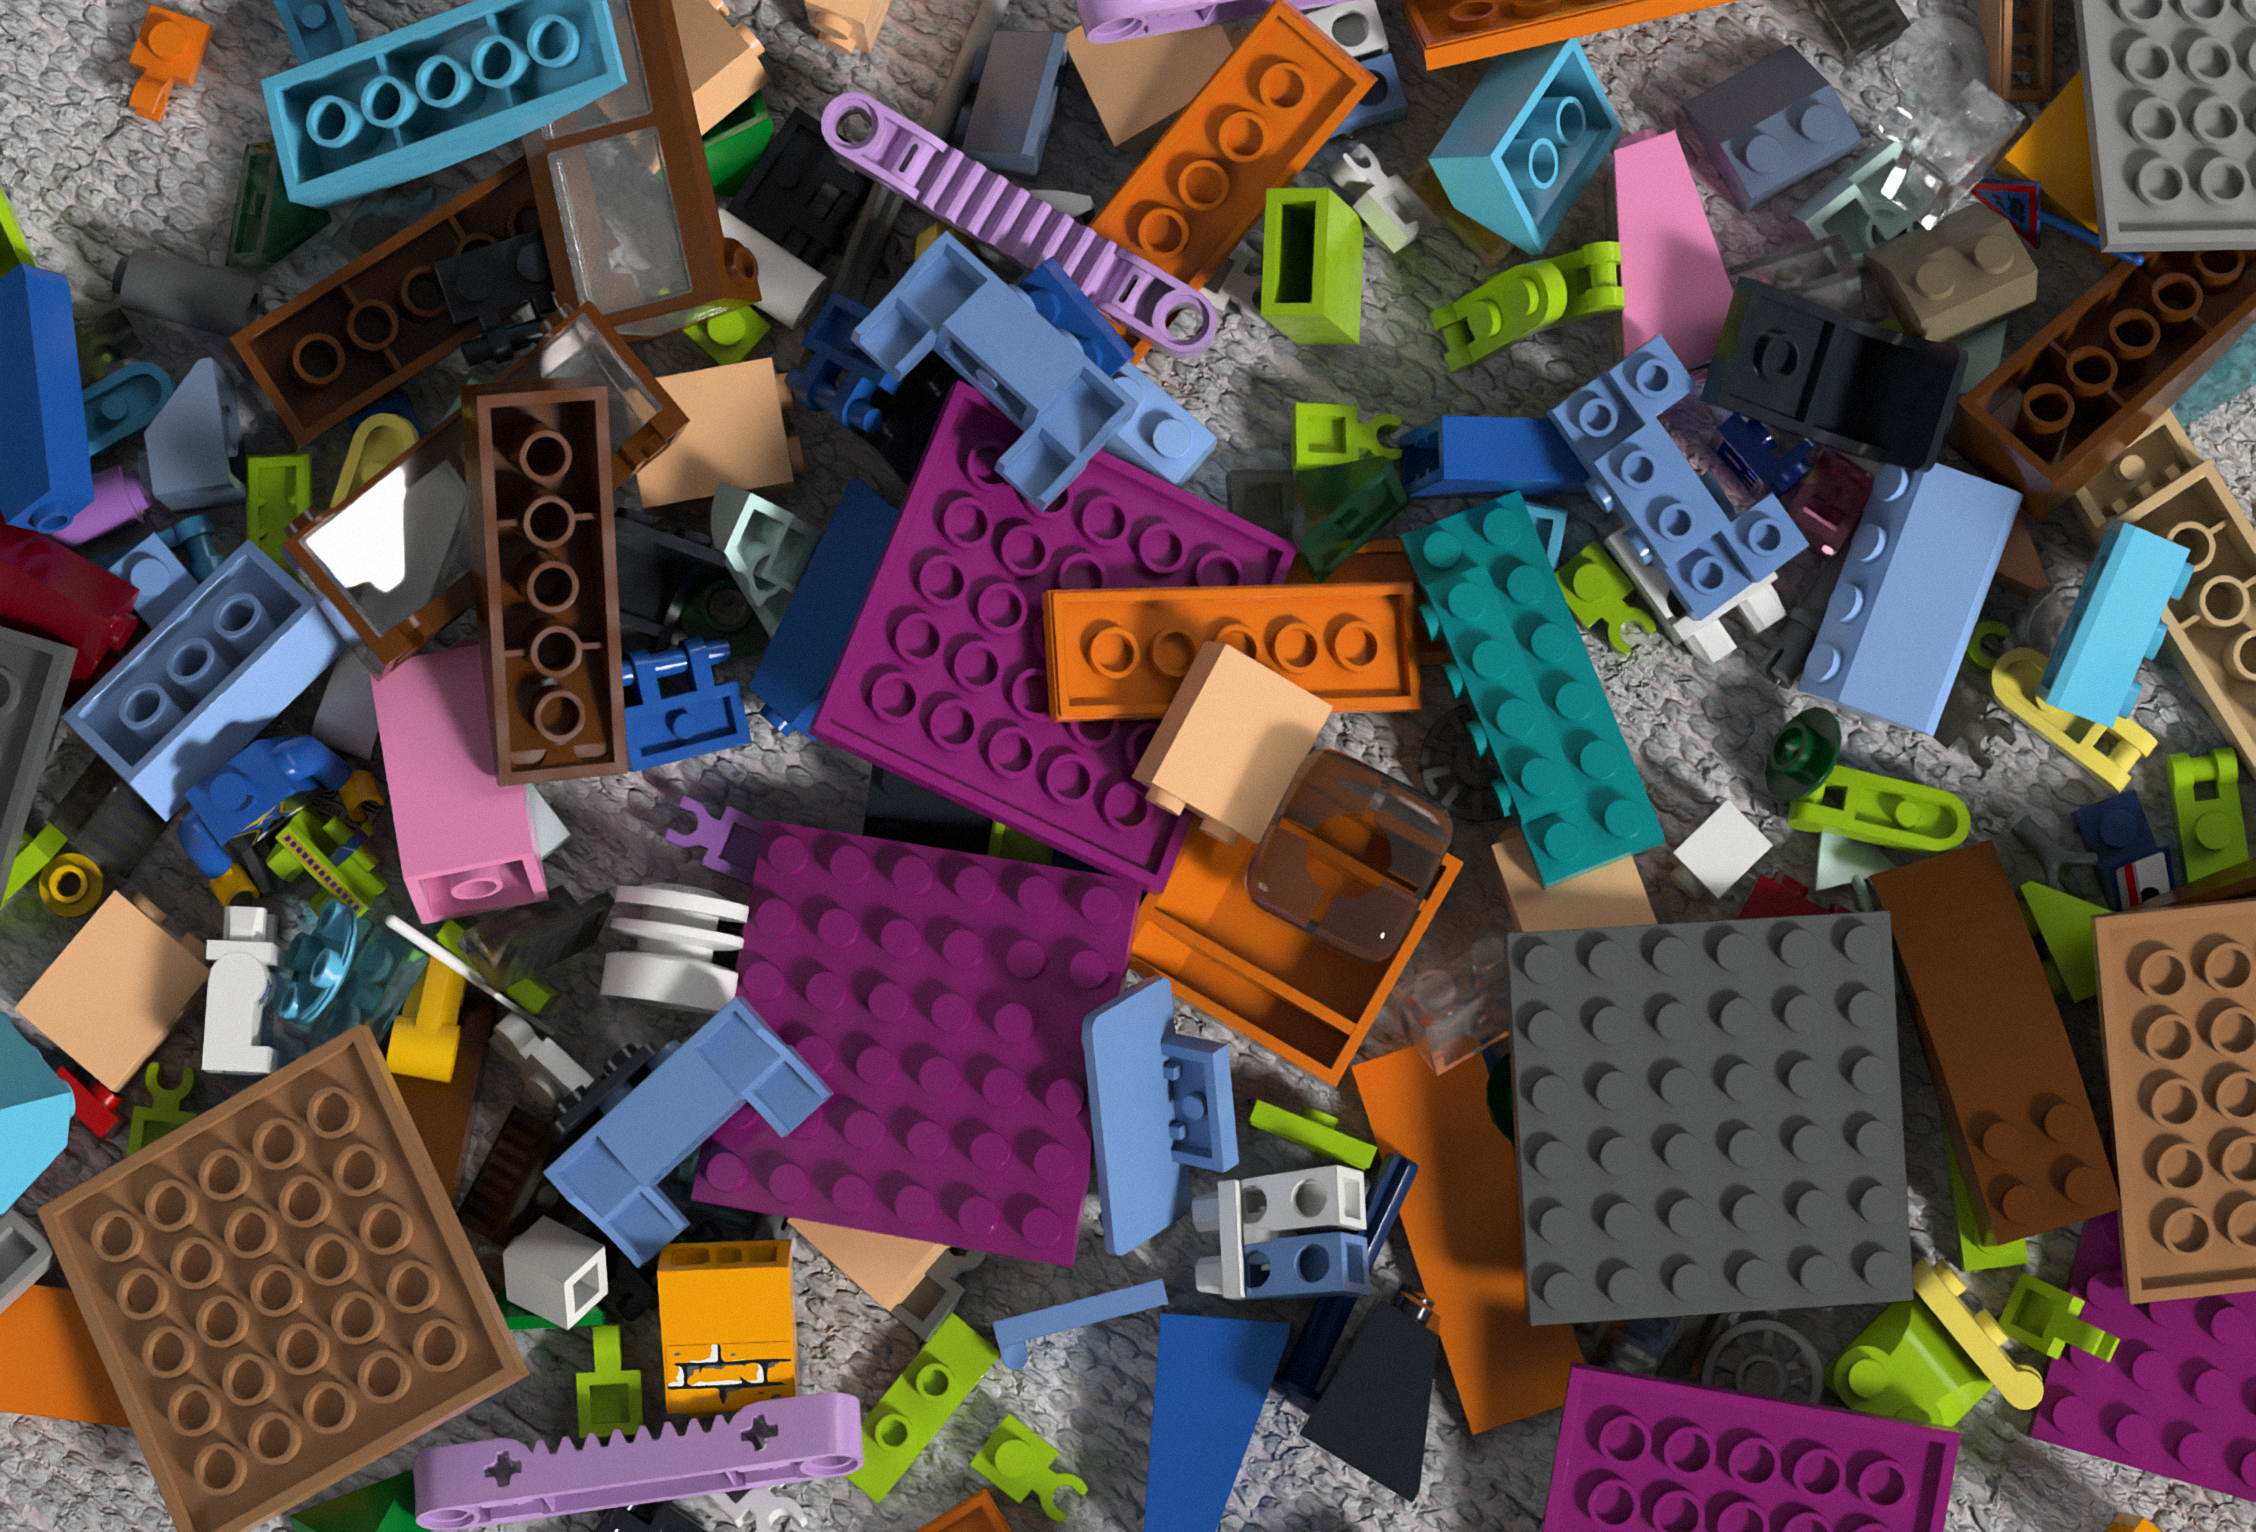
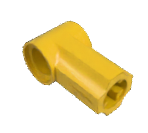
M427 952L415 953L402 1015L397 1014L395 1017L386 1063L391 1073L450 1083L461 1032V1026L457 1024L468 980Z

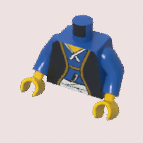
M290 735L257 740L185 793V797L193 808L185 814L179 824L178 839L202 874L207 879H210V889L224 910L225 906H232L230 903L232 898L242 891H250L254 899L257 900L259 898L258 889L244 868L239 864L232 863V859L237 858L328 790H338L348 816L352 820L357 822L366 820L360 803L374 800L381 806L385 805L383 796L372 773L366 770L352 772L351 766L321 741L310 735H299L297 737Z

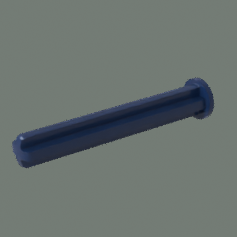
M1389 1152L1385 1155L1365 1197L1367 1230L1349 1231V1234L1367 1237L1369 1273L1418 1172V1165L1414 1161L1396 1152ZM1318 1297L1283 1373L1276 1372L1273 1380L1294 1392L1316 1400L1319 1392L1315 1390L1316 1385L1358 1297Z

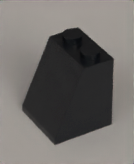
M1402 1282L1398 1290L1385 1283L1321 1387L1318 1397L1307 1410L1299 1434L1413 1503L1420 1490L1441 1317L1432 1310L1435 1301L1420 1290Z

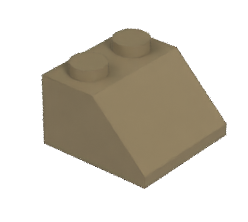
M1979 202L1863 253L1864 262L1907 335L1952 345L2036 307L2037 267L2009 220Z

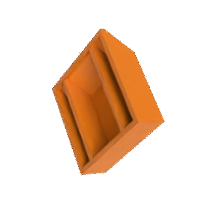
M1300 769L1260 844L1237 839L1233 847L1228 846L1202 832L1199 827L1204 819L1196 814L1193 815L1164 892L1158 895L1147 893L1139 907L1128 970L1143 980L1153 975L1168 978L1171 983L1172 998L1334 1090L1464 862Z

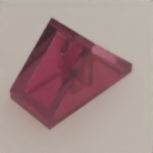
M1825 447L1785 509L1809 543V546L1805 549L1825 562H1828L1844 543L1868 502L1876 477L1837 451Z

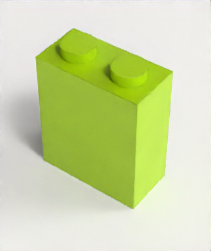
M1266 188L1260 316L1297 345H1359L1365 221L1330 188Z

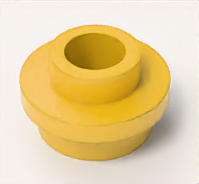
M76 853L62 854L52 859L44 867L39 879V892L44 904L52 912L70 918L80 917L91 912L101 901L105 888L104 877L98 865L90 858ZM76 873L81 880L80 890L75 895L66 897L60 890V882L65 875Z

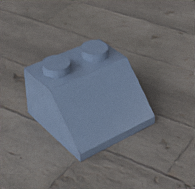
M995 30L990 49L979 46L970 78V83L979 85L973 109L965 106L962 107L953 143L963 145L961 152L973 161H978L991 172L1036 184L1069 67L1067 34L1055 31Z
M1791 44L1681 104L1682 111L1742 215L1852 155L1862 139L1832 85Z
M212 357L198 359L145 430L147 451L138 452L137 456L140 479L144 490L152 489L153 496L177 515L246 504L245 451L234 379Z

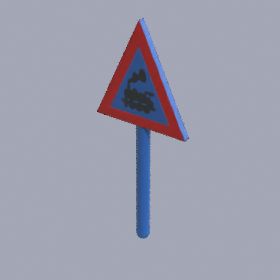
M1961 177L1958 180L1961 185L1989 209L2007 218L2013 229L2037 250L2041 247V222L2100 249L2099 234L2041 208L2040 182ZM2108 252L2137 266L2142 265L2144 262V256L2138 252Z

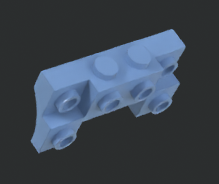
M947 230L917 258L890 293L853 330L850 339L897 382L933 349L1025 433L998 459L994 470L1041 512L1085 470L1089 460L1132 418L1139 404L1084 354L1081 344L1070 332L1063 328L1053 327L1036 311L1032 299L1021 288L1015 285H1007Z
M1657 334L1619 362L1576 389L1547 410L1546 414L1591 476L1584 483L1595 502L1606 513L1614 509L1628 528L1622 534V538L1629 550L1642 565L1645 566L1651 561L1693 621H1701L1752 583H1759L1807 548L1809 543L1773 492L1765 494L1730 520L1727 518L1657 419L1658 415L1698 387L1663 336Z
M735 996L683 1045L677 1039L665 1045L647 1063L652 1073L635 1089L629 1083H626L615 1091L599 1107V1110L605 1116L543 1172L567 1201L596 1224L637 1268L646 1265L691 1224L657 1184L744 1104L749 1102L782 1138L789 1135L834 1094L791 1044L786 1045L744 996Z

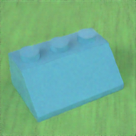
M1577 37L1498 55L1428 157V160L1453 208L1527 253L1542 254L1623 129Z
M2112 517L2034 694L2051 706L2109 728L2113 727L2117 716L2127 719L2135 706L2142 687L2141 683L2133 680L2143 657L2151 660L2155 658L2167 632L2168 624L2159 621L2170 597L2178 601L2180 600L2192 576L2194 565L2186 562L2191 549Z
M1 1011L0 1215L10 1208L66 1148L68 1144L69 1121L73 1117L76 1107L75 1097L69 1083L59 1078L43 1060L40 1051L27 1042L13 1026L9 1016Z

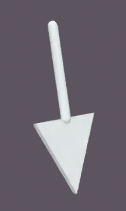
M388 915L386 917L385 923L388 927L553 1037L556 1031L487 986L488 980L468 964L397 916Z

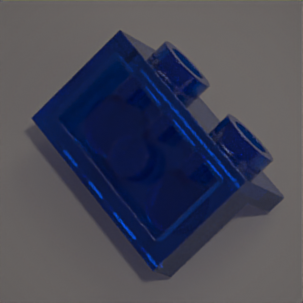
M1735 413L1716 428L1707 444L1756 501L1769 491L1773 492L1776 498L1779 499L1799 483L1812 468L1806 459L1816 446L1806 436L1778 460L1771 452L1777 447V444L1760 422L1751 419L1745 422L1740 415Z

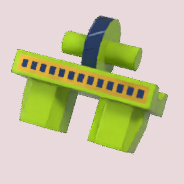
M310 804L296 813L275 836L278 842L266 859V864L282 880L291 883L306 869L322 885L309 900L312 911L318 917L326 903L330 899H336L352 906L358 919L373 905L374 900L389 885L373 869L380 859L364 844L376 830L368 820H365L352 832L336 814L327 822Z

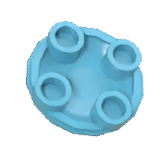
M330 899L321 911L317 926L312 934L308 935L300 932L293 939L286 954L285 966L294 970L291 984L286 988L278 1007L279 1017L295 1024H307L317 1017L337 994L351 965L356 946L357 915L352 906L336 899Z

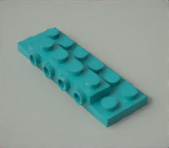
M1520 490L1402 534L1400 538L1401 545L1425 600V604L1417 607L1422 625L1430 642L1441 639L1449 662L1441 665L1447 686L1454 700L1465 697L1474 719L1465 723L1473 749L1479 759L1489 755L1498 777L1490 781L1491 791L1503 818L1513 814L1544 890L1664 844L1665 836Z

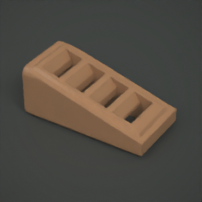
M1979 0L1992 103L2052 102L2055 0H2021V7H2013V0ZM2012 20H2023L2025 33H2012ZM2027 45L2028 58H2012V46ZM2012 71H2030L2031 83L2011 84Z

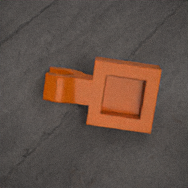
M150 4L129 59L133 69L144 72L136 82L129 101V106L136 108V116L160 123L174 83L189 88L193 87L214 32L209 23Z

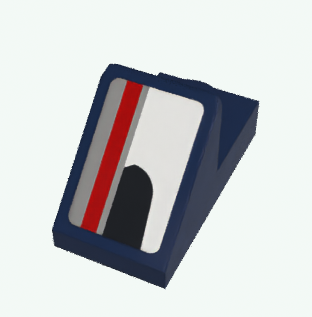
M2135 788L2071 813L2086 853H2096L2098 856V862L2092 868L2109 910L2121 912L2176 888L2169 847L2167 844L2161 847L2157 846Z

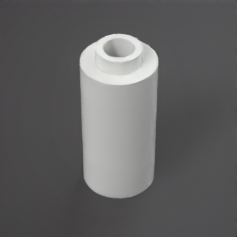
M719 209L718 213L723 236L739 241L753 253L757 261L759 270L757 279L762 301L754 303V305L791 330H796L818 302L827 285L828 278L725 209Z

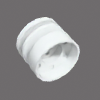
M653 882V884L636 887L617 886L615 904L642 910L641 920L612 918L611 929L620 934L638 939L636 951L606 953L600 996L653 1007L716 1015L735 997L738 973L713 964V951H737L743 949L744 938L717 932L718 922L730 924L747 923L749 906L731 902L711 890L679 884Z

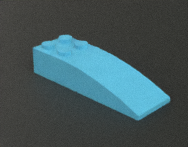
M476 0L260 80L288 200L314 208L330 210L436 172L521 137L627 84V79L607 0Z

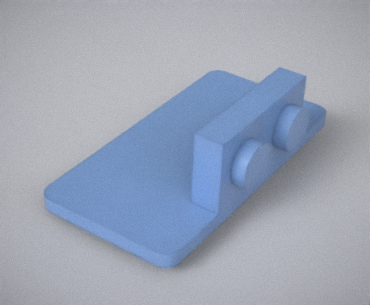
M1156 975L1147 978L1091 1011L1085 1016L1082 1023L1081 1042L1085 1054L1088 1106L1091 1112L1095 1150L1094 1165L1097 1170L1101 1208L1100 1223L1103 1229L1106 1252L1117 1256L1127 1254L1189 1212L1192 1197L1188 1165L1225 1173L1239 1164L1228 1044L1176 1034L1171 983L1168 978Z

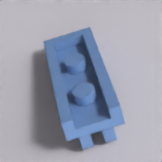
M1158 1279L992 1323L1004 1365L1009 1369L1017 1370L1025 1366L1028 1361L1029 1355L1026 1340L1166 1305L1169 1302L1163 1279Z

